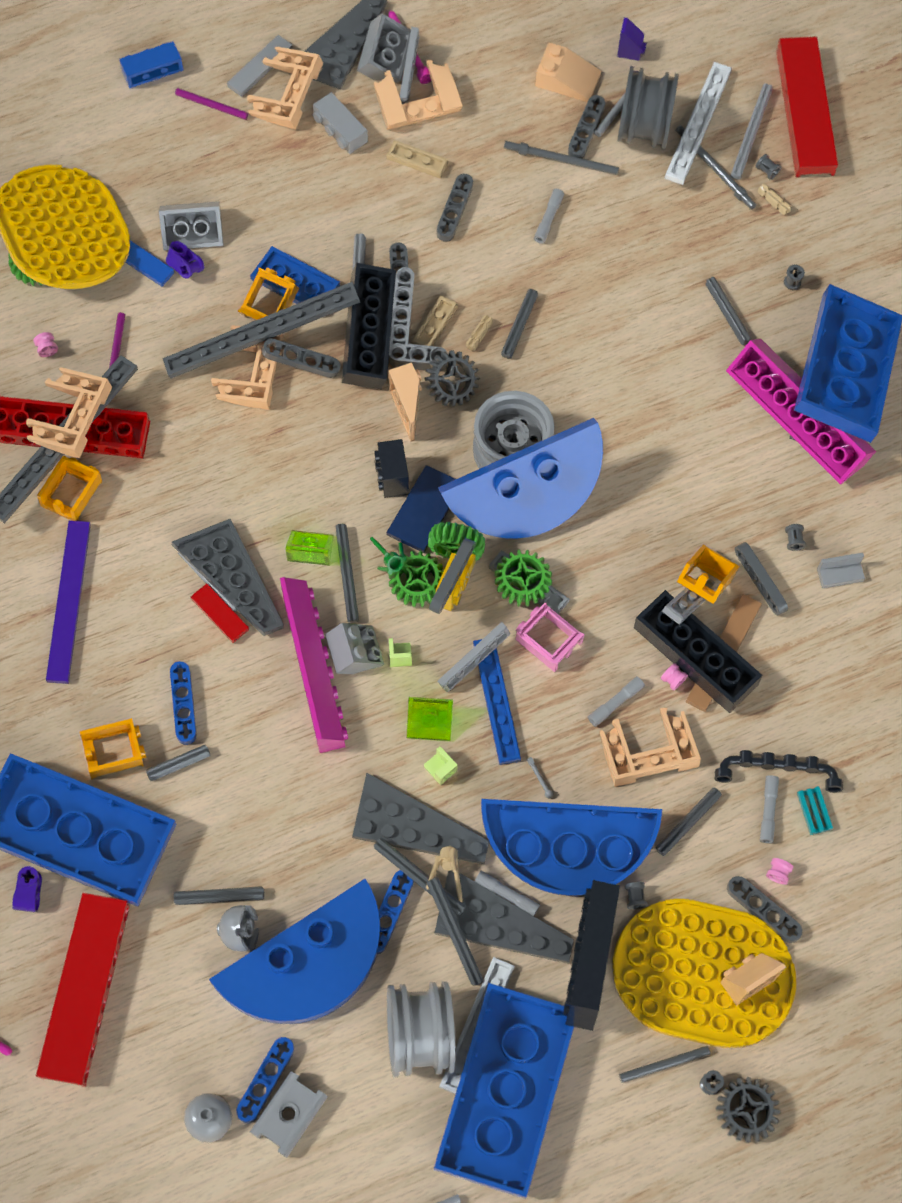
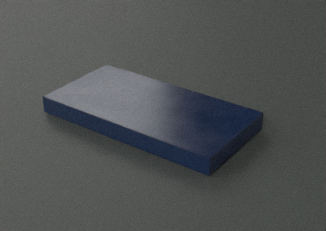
M426 465L387 530V536L424 553L428 547L429 532L435 524L443 521L450 509L438 487L456 479Z

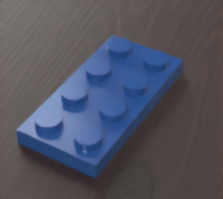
M271 246L250 275L251 280L254 281L259 268L263 270L270 268L276 271L277 276L281 278L287 276L295 280L294 284L299 288L293 301L295 304L340 287V282L273 246ZM267 279L262 284L265 288L282 297L287 290Z

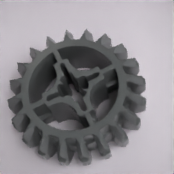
M450 350L448 354L446 351L442 352L441 357L436 355L434 357L436 362H429L432 369L425 370L430 374V377L424 378L425 381H430V384L426 385V389H433L429 395L435 396L437 394L435 401L440 402L442 400V405L444 406L448 403L451 407L455 406L456 403L463 405V400L468 402L470 401L469 395H475V391L472 388L479 387L478 384L474 383L475 380H480L479 376L474 375L479 369H472L475 362H468L469 356L465 355L462 357L461 351L457 352L456 355L454 350ZM448 362L446 372L443 375H439L442 366ZM456 363H458L463 368L466 375H462L458 371V366H456ZM449 376H455V378H460V379H457V380H455V381H450L449 379H444V378H447V377H449ZM466 381L463 390L456 395L459 384ZM439 382H443L446 385L449 395L441 389Z
M750 1077L746 1078L745 1085L741 1078L736 1080L737 1086L732 1081L729 1082V1089L723 1088L721 1090L724 1096L717 1098V1101L723 1104L716 1106L717 1111L723 1112V1114L717 1116V1120L725 1119V1123L721 1125V1128L730 1127L731 1130L728 1132V1136H732L736 1132V1141H740L743 1135L745 1143H750L751 1136L756 1143L759 1142V1134L766 1139L768 1137L767 1131L771 1133L775 1131L772 1124L779 1123V1119L773 1115L781 1113L779 1109L773 1108V1106L779 1104V1100H771L775 1092L771 1091L767 1094L766 1090L769 1085L765 1084L760 1088L759 1079H756L752 1085ZM746 1091L758 1095L763 1102H754ZM739 1092L740 1106L730 1111L731 1099L734 1094ZM745 1105H747L748 1108H756L753 1112L750 1113L752 1116H750L748 1112H740L742 1109L746 1107ZM766 1109L765 1121L761 1127L757 1128L756 1115L758 1112ZM733 1118H742L750 1129L739 1126Z

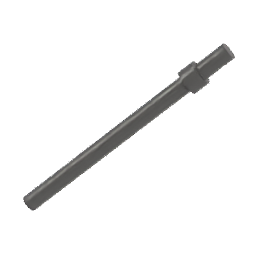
M680 125L676 128V132L682 137L685 128ZM700 145L697 154L729 186L739 201L742 200L750 210L754 209L757 204L747 195L748 192L743 187H740Z
M505 141L504 144L505 149L517 151L522 155L530 154L618 175L619 167L531 147L523 142L518 144Z

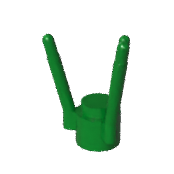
M370 537L373 544L385 556L384 564L386 567L378 566L377 569L387 572L389 575L400 571L407 560L404 556L402 542L398 543V555L396 552L388 553L374 537Z

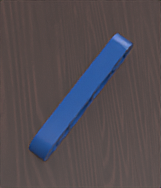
M178 661L170 668L175 732L181 744L190 745L196 740L197 736L191 672L185 662ZM179 668L185 671L182 673L184 682H179L177 674ZM179 688H186L188 694L186 697L180 698L176 695ZM183 708H187L190 710V715L187 718H180L178 712ZM183 724H187L189 733H192L188 735L187 739L180 735L184 734Z
M401 870L397 871L393 876L379 909V919L388 916L391 918L392 924L388 928L380 926V932L387 934V936L381 935L380 943L383 945L378 946L377 954H381L386 949L413 887L414 881L407 876L409 883H404L402 887V892H405V894L403 895L397 891L400 886L398 878L407 876ZM395 895L401 899L399 906L391 907L388 904V899L391 896Z
M280 1037L273 1043L238 1104L236 1112L242 1122L251 1123L256 1120L294 1053V1045L289 1038ZM288 1043L289 1052H283L280 1057L281 1060H284L283 1064L277 1059L271 1058L273 1054L276 1057L280 1052L279 1044L284 1045ZM269 1063H275L278 1066V1072L274 1076H269L265 1073V1067ZM257 1084H263L266 1087V1093L262 1097H256L253 1094V1088ZM250 1096L254 1101L260 1102V1104L257 1106L254 1103L251 1108L253 1115H247L244 1118V1113L241 1110L243 1107H249L251 1101L247 1100V1098Z

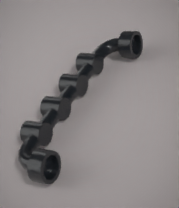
M742 750L739 752V756L726 757L720 763V767L715 769L714 779L717 782H731L733 771L729 769V766L732 764L745 768L759 766L767 770L782 768L790 772L804 770L812 774L824 772L829 776L825 780V790L831 793L843 791V780L838 778L836 770L828 764L819 763V758L816 756H808L805 758V762L797 761V756L794 754H786L783 756V760L775 759V754L772 752H764L761 754V758L753 757L752 751Z

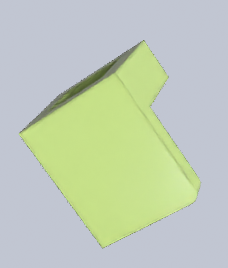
M389 638L390 667L412 666L410 642L393 643V638Z
M440 746L436 749V754L424 764V768L440 785L457 772L458 766Z

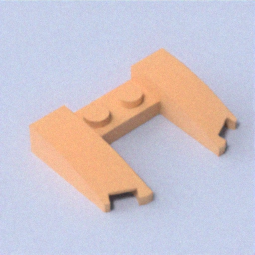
M276 46L275 50L278 54L272 60L265 57L262 62L264 65L292 73L281 101L248 95V102L253 103V110H248V113L264 121L296 129L303 113L300 109L312 79L317 80L323 61L319 54Z
M432 60L426 61L436 95L409 103H401L390 70L384 73L386 77L379 84L376 81L373 85L387 130L461 111L462 103L447 63L444 66L432 64Z
M232 325V326H231V330H234V329L239 328V327H241V326H234V325ZM283 334L271 338L284 342ZM265 341L243 349L244 351L256 353L250 382L211 379L212 385L218 386L220 394H216L218 400L269 410L277 362L263 356L262 347ZM270 346V352H274V347Z
M61 367L59 370L63 375L55 382L48 378L45 384L53 389L78 397L64 427L27 419V426L33 427V436L29 435L27 439L56 452L80 458L88 441L85 437L100 404H105L112 386L107 378Z
M660 708L670 746L630 755L618 718L612 721V725L615 728L606 735L603 730L600 731L614 787L634 783L636 778L673 769H677L680 772L700 766L701 758L684 711H681L680 717L667 715V708Z

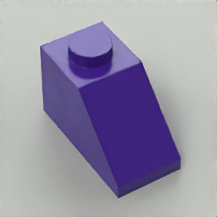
M625 17L620 33L617 57L639 61L641 54H645L647 42H644L645 34L630 19Z

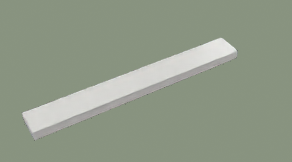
M717 62L713 63L664 179L681 185L684 184L730 76L731 67Z

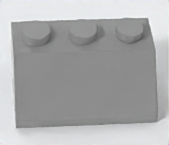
M383 13L372 20L357 71L373 80L382 81L386 77L384 73L390 70L394 82H400L406 62L411 30Z
M220 201L160 206L159 217L163 250H169L170 243L173 241H180L188 248L223 246Z

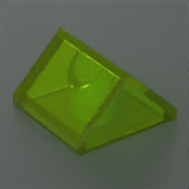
M292 530L286 544L287 561L330 566L334 534Z
M409 697L407 738L450 741L453 700Z

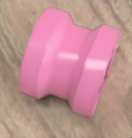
M50 332L40 333L33 340L35 346L38 347L37 352L40 357H50L58 351L57 344L54 343V336Z
M674 663L665 671L661 680L669 683L670 688L674 691L686 680L688 674L681 672L679 666Z
M773 858L771 861L772 867L767 871L766 877L773 882L786 885L789 880L788 874L792 872L793 865L783 859Z

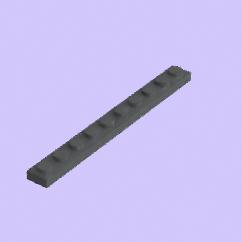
M353 282L347 283L163 358L167 374L172 379L360 303Z
M122 355L118 357L102 376L109 380L112 389L105 404H100L93 421L138 370L136 364ZM69 415L59 425L60 427L65 426ZM43 446L36 451L0 493L1 522L4 524L65 454Z

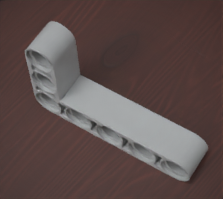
M402 267L397 271L395 280L389 363L396 368L412 363L414 369H432L429 362H436L434 357L436 355L441 357V353L446 350L436 346L408 344L414 272L408 267ZM403 277H407L410 280L408 282H403L400 279ZM401 296H406L408 299L406 301H401L398 298ZM404 315L406 319L399 320L397 316ZM403 334L405 337L397 339L395 335ZM401 353L403 356L401 358H395L393 354ZM415 355H421L423 356V359L415 360L413 357ZM447 363L442 366L440 371L447 367Z

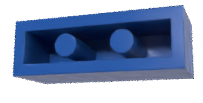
M174 41L163 43L160 46L145 49L142 52L119 59L121 70L129 89L184 71L182 59Z

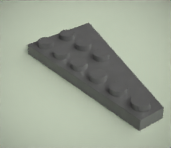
M387 0L360 1L304 51L319 54L323 61L317 80H313L341 90L364 47L370 22L383 13L387 6Z
M231 519L172 541V546L263 636L284 628V624Z
M366 773L352 835L353 839L376 843L379 838H383L393 847L440 856V851L443 847L451 846L457 849L458 860L485 864L488 840Z
M451 870L448 871L444 889L458 899L454 872ZM459 873L465 910L460 916L455 915L467 942L569 964L574 941L572 938ZM439 913L434 934L451 938Z

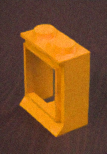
M259 268L238 312L242 316H248L255 321L268 316L251 308L265 279L287 289L276 312L291 307L299 290L296 284H294L295 280L287 276L281 278L277 276L276 271L270 268H266V270Z
M63 456L37 494L40 506L71 521H78L85 506L100 483H102L100 472L93 466L81 464L76 458ZM67 473L88 483L72 508L63 504L58 499L54 500L51 498Z
M702 545L686 563L677 582L714 604L720 594L732 582L740 566L707 546ZM696 567L707 572L702 573L697 580L689 576ZM708 574L722 581L716 591L705 585L709 579Z
M132 718L79 731L91 780L105 774L144 766L142 761L143 758H146L144 746H139L137 738L141 737L139 725L133 724ZM128 732L133 757L98 765L93 741Z

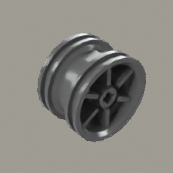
M630 66L617 142L627 139V143L631 144L633 138L651 140L652 148H656V145L659 144L662 145V149H666L679 74L675 73L674 77H670L669 72H665V76L657 78L646 76L643 73L644 68L634 71V66Z

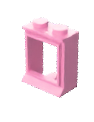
M544 603L541 607L537 606L534 608L527 622L522 621L516 628V641L553 672H556L561 660L564 657L567 659L571 655L577 643L579 645L583 643L584 633L577 631L548 607L547 603ZM543 616L569 636L553 655L527 635Z

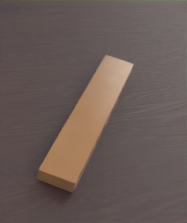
M742 594L720 636L736 652L762 605L761 602ZM695 683L686 703L706 712L713 698Z

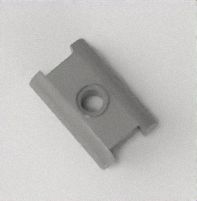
M292 1071L250 1131L257 1138L260 1139L263 1135L280 1147L278 1152L286 1158L328 1097L320 1090L314 1093L298 1082L300 1077ZM287 1108L295 1110V1117L290 1121L284 1120L282 1117L283 1111Z

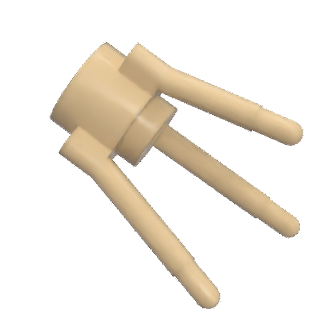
M451 846L443 847L440 851V856H435V863L428 880L435 878L439 865L444 870H453L458 900L463 903L458 870V851Z

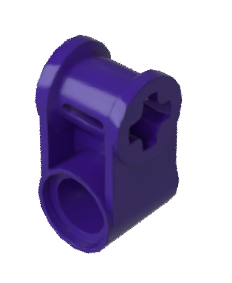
M180 241L170 243L165 261L183 278L188 279L193 273H199L204 270L202 258L196 255L184 243Z
M25 866L21 868L17 875L12 908L18 911L37 912L40 904L42 876L34 867ZM32 874L34 876V879H30L28 883L26 881V878H30Z

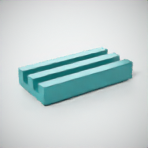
M820 787L798 791L797 796L810 835L832 830L833 826ZM813 794L816 796L825 827H823ZM804 796H808L818 826L816 829Z

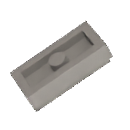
M857 553L822 559L817 568L822 589L863 582L865 577L861 561L864 558V554Z

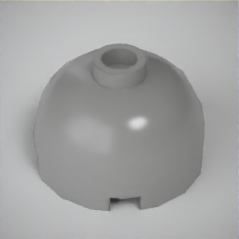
M239 905L228 909L223 914L217 925V933L227 948L233 951H249L255 948L259 935V928L254 929V921H258L255 909L251 905Z
M205 1093L196 1096L188 1104L185 1110L184 1123L187 1131L193 1138L201 1142L212 1143L220 1140L227 1133L232 1124V1112L230 1106L222 1097L216 1094Z

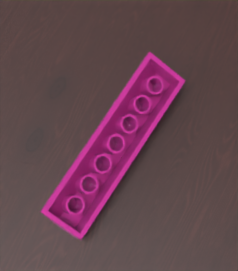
M761 338L750 340L727 368L726 372L840 485L860 470L877 452L865 440L795 411L794 408L802 378Z
M282 577L280 578L283 599L319 753L345 748V740L348 739L346 726L341 727L340 720L344 718L341 706L337 707L335 699H339L336 686L332 687L330 679H334L332 667H327L325 659H329L327 647H322L321 644L324 634L322 626L317 627L316 620L320 618L317 607H313L311 602L315 600L313 588H308L306 580Z

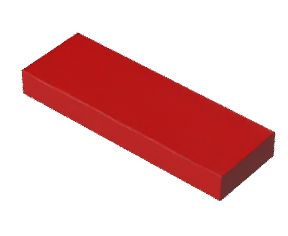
M207 583L190 596L191 600L232 643L249 631V627Z

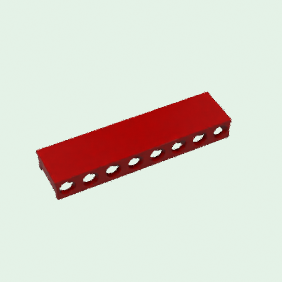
M817 36L779 38L776 52L796 178H800V175L830 173V176H835L838 160Z
M0 396V443L41 447V445L27 439V436H33V427L27 426V419L59 426L70 414L74 404ZM104 408L91 423L85 437L88 441L83 452L144 459L151 423L147 412Z
M82 893L35 1077L86 1087L130 909L128 901Z

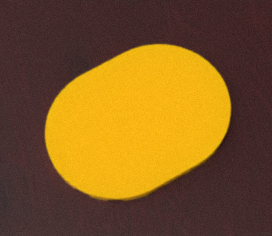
M62 165L35 166L15 174L10 181L5 182L0 188V234L15 265L31 279L55 288L80 289L91 287L110 279L125 264L130 250L128 227L109 189L99 179L96 180L88 175V172L78 168H64Z
M668 899L642 909L626 924L614 950L613 977L618 994L626 1008L638 1021L648 1028L664 1035L714 1047L741 1048L755 1044L768 1037L787 1017L796 993L795 965L785 942L779 934H776L761 919L739 910L700 901ZM763 953L785 965L786 968L772 983L737 1006L721 984L725 977L724 972L733 966L736 969L743 966L742 961L752 954L756 957Z

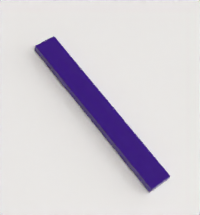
M68 521L46 674L47 683L69 684L90 535V522Z

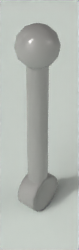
M532 757L528 758V764L532 767L545 790V797L552 798L553 792L548 789L535 766Z

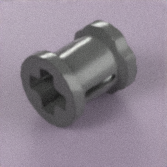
M764 154L757 161L755 167L758 170L761 169L767 174V178L772 180L778 175L782 166L780 164L776 165L769 159L770 156L768 154Z
M795 264L788 267L787 276L783 282L784 286L792 291L797 290L801 286L805 275L804 269L800 265Z
M791 524L785 527V532L788 534V550L797 551L806 547V542L803 541V525Z
M632 882L625 885V890H628L629 897L628 909H642L648 906L644 898V882Z
M715 1070L709 1071L700 1080L701 1090L708 1095L716 1094L724 1084L723 1076ZM710 1078H713V1082L717 1083L713 1088H711L710 1083H707Z

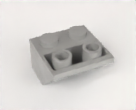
M341 623L325 634L336 673L355 674L384 665L382 653L372 625Z

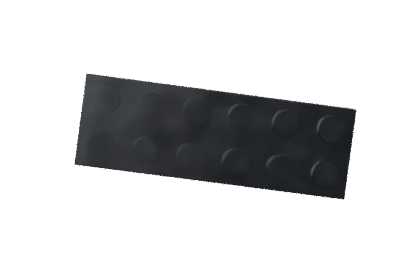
M357 262L351 273V282L355 286L360 303L348 307L341 383L382 390L387 381L396 270Z
M663 591L636 617L634 629L673 664L676 663L682 672H686L692 681L728 713H731L759 685L763 675L694 614H690L681 624H678L663 613L664 607L674 599L669 592Z
M593 880L591 888H586L577 931L578 936L574 948V958L570 970L571 975L566 992L567 997L562 1014L567 1016L565 1025L591 1031L594 1029L601 1003L620 890L619 885Z

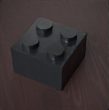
M403 439L377 442L378 450L374 451V462L378 475L379 491H383L384 498L409 495V475Z

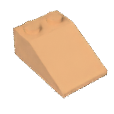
M548 43L536 72L535 87L588 102L594 93L602 71L568 48Z
M409 363L388 370L389 391L409 439L414 441L419 391L422 390L419 381H422L419 370H415L413 364Z
M763 953L756 957L752 954L742 961L743 966L738 969L733 966L724 972L725 977L721 984L737 1006L772 983L786 968L785 965Z

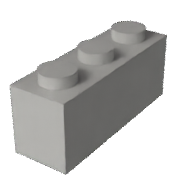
M332 92L313 104V117L315 121L325 127L327 134L337 140L341 149H345L351 154L368 142L367 129Z

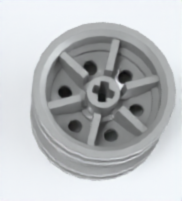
M521 391L501 392L486 400L479 408L474 423L473 455L478 468L485 467L553 436L555 427L549 408L534 395ZM490 437L491 439H493V440H495V441L490 442V441L488 440V438ZM535 438L538 439L536 443L532 442L531 440Z
M430 982L428 991L408 992L405 984H400L399 989H394V985H388L387 1026L393 1077H398L399 1072H404L405 1076H410L413 1067L433 1066L436 1074H441L442 1069H446L447 1073H453L455 1068V1031L452 998L448 982H442L441 987H437L436 982Z

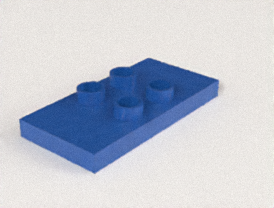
M829 284L822 296L794 410L871 443L879 432L902 324V315Z
M10 753L0 772V850L115 898L128 901L127 903L139 907L177 825L176 821Z
M488 983L434 1165L435 1171L523 1199L527 1198L574 1029L572 1026L565 1025L567 1016L562 1015L564 1006Z

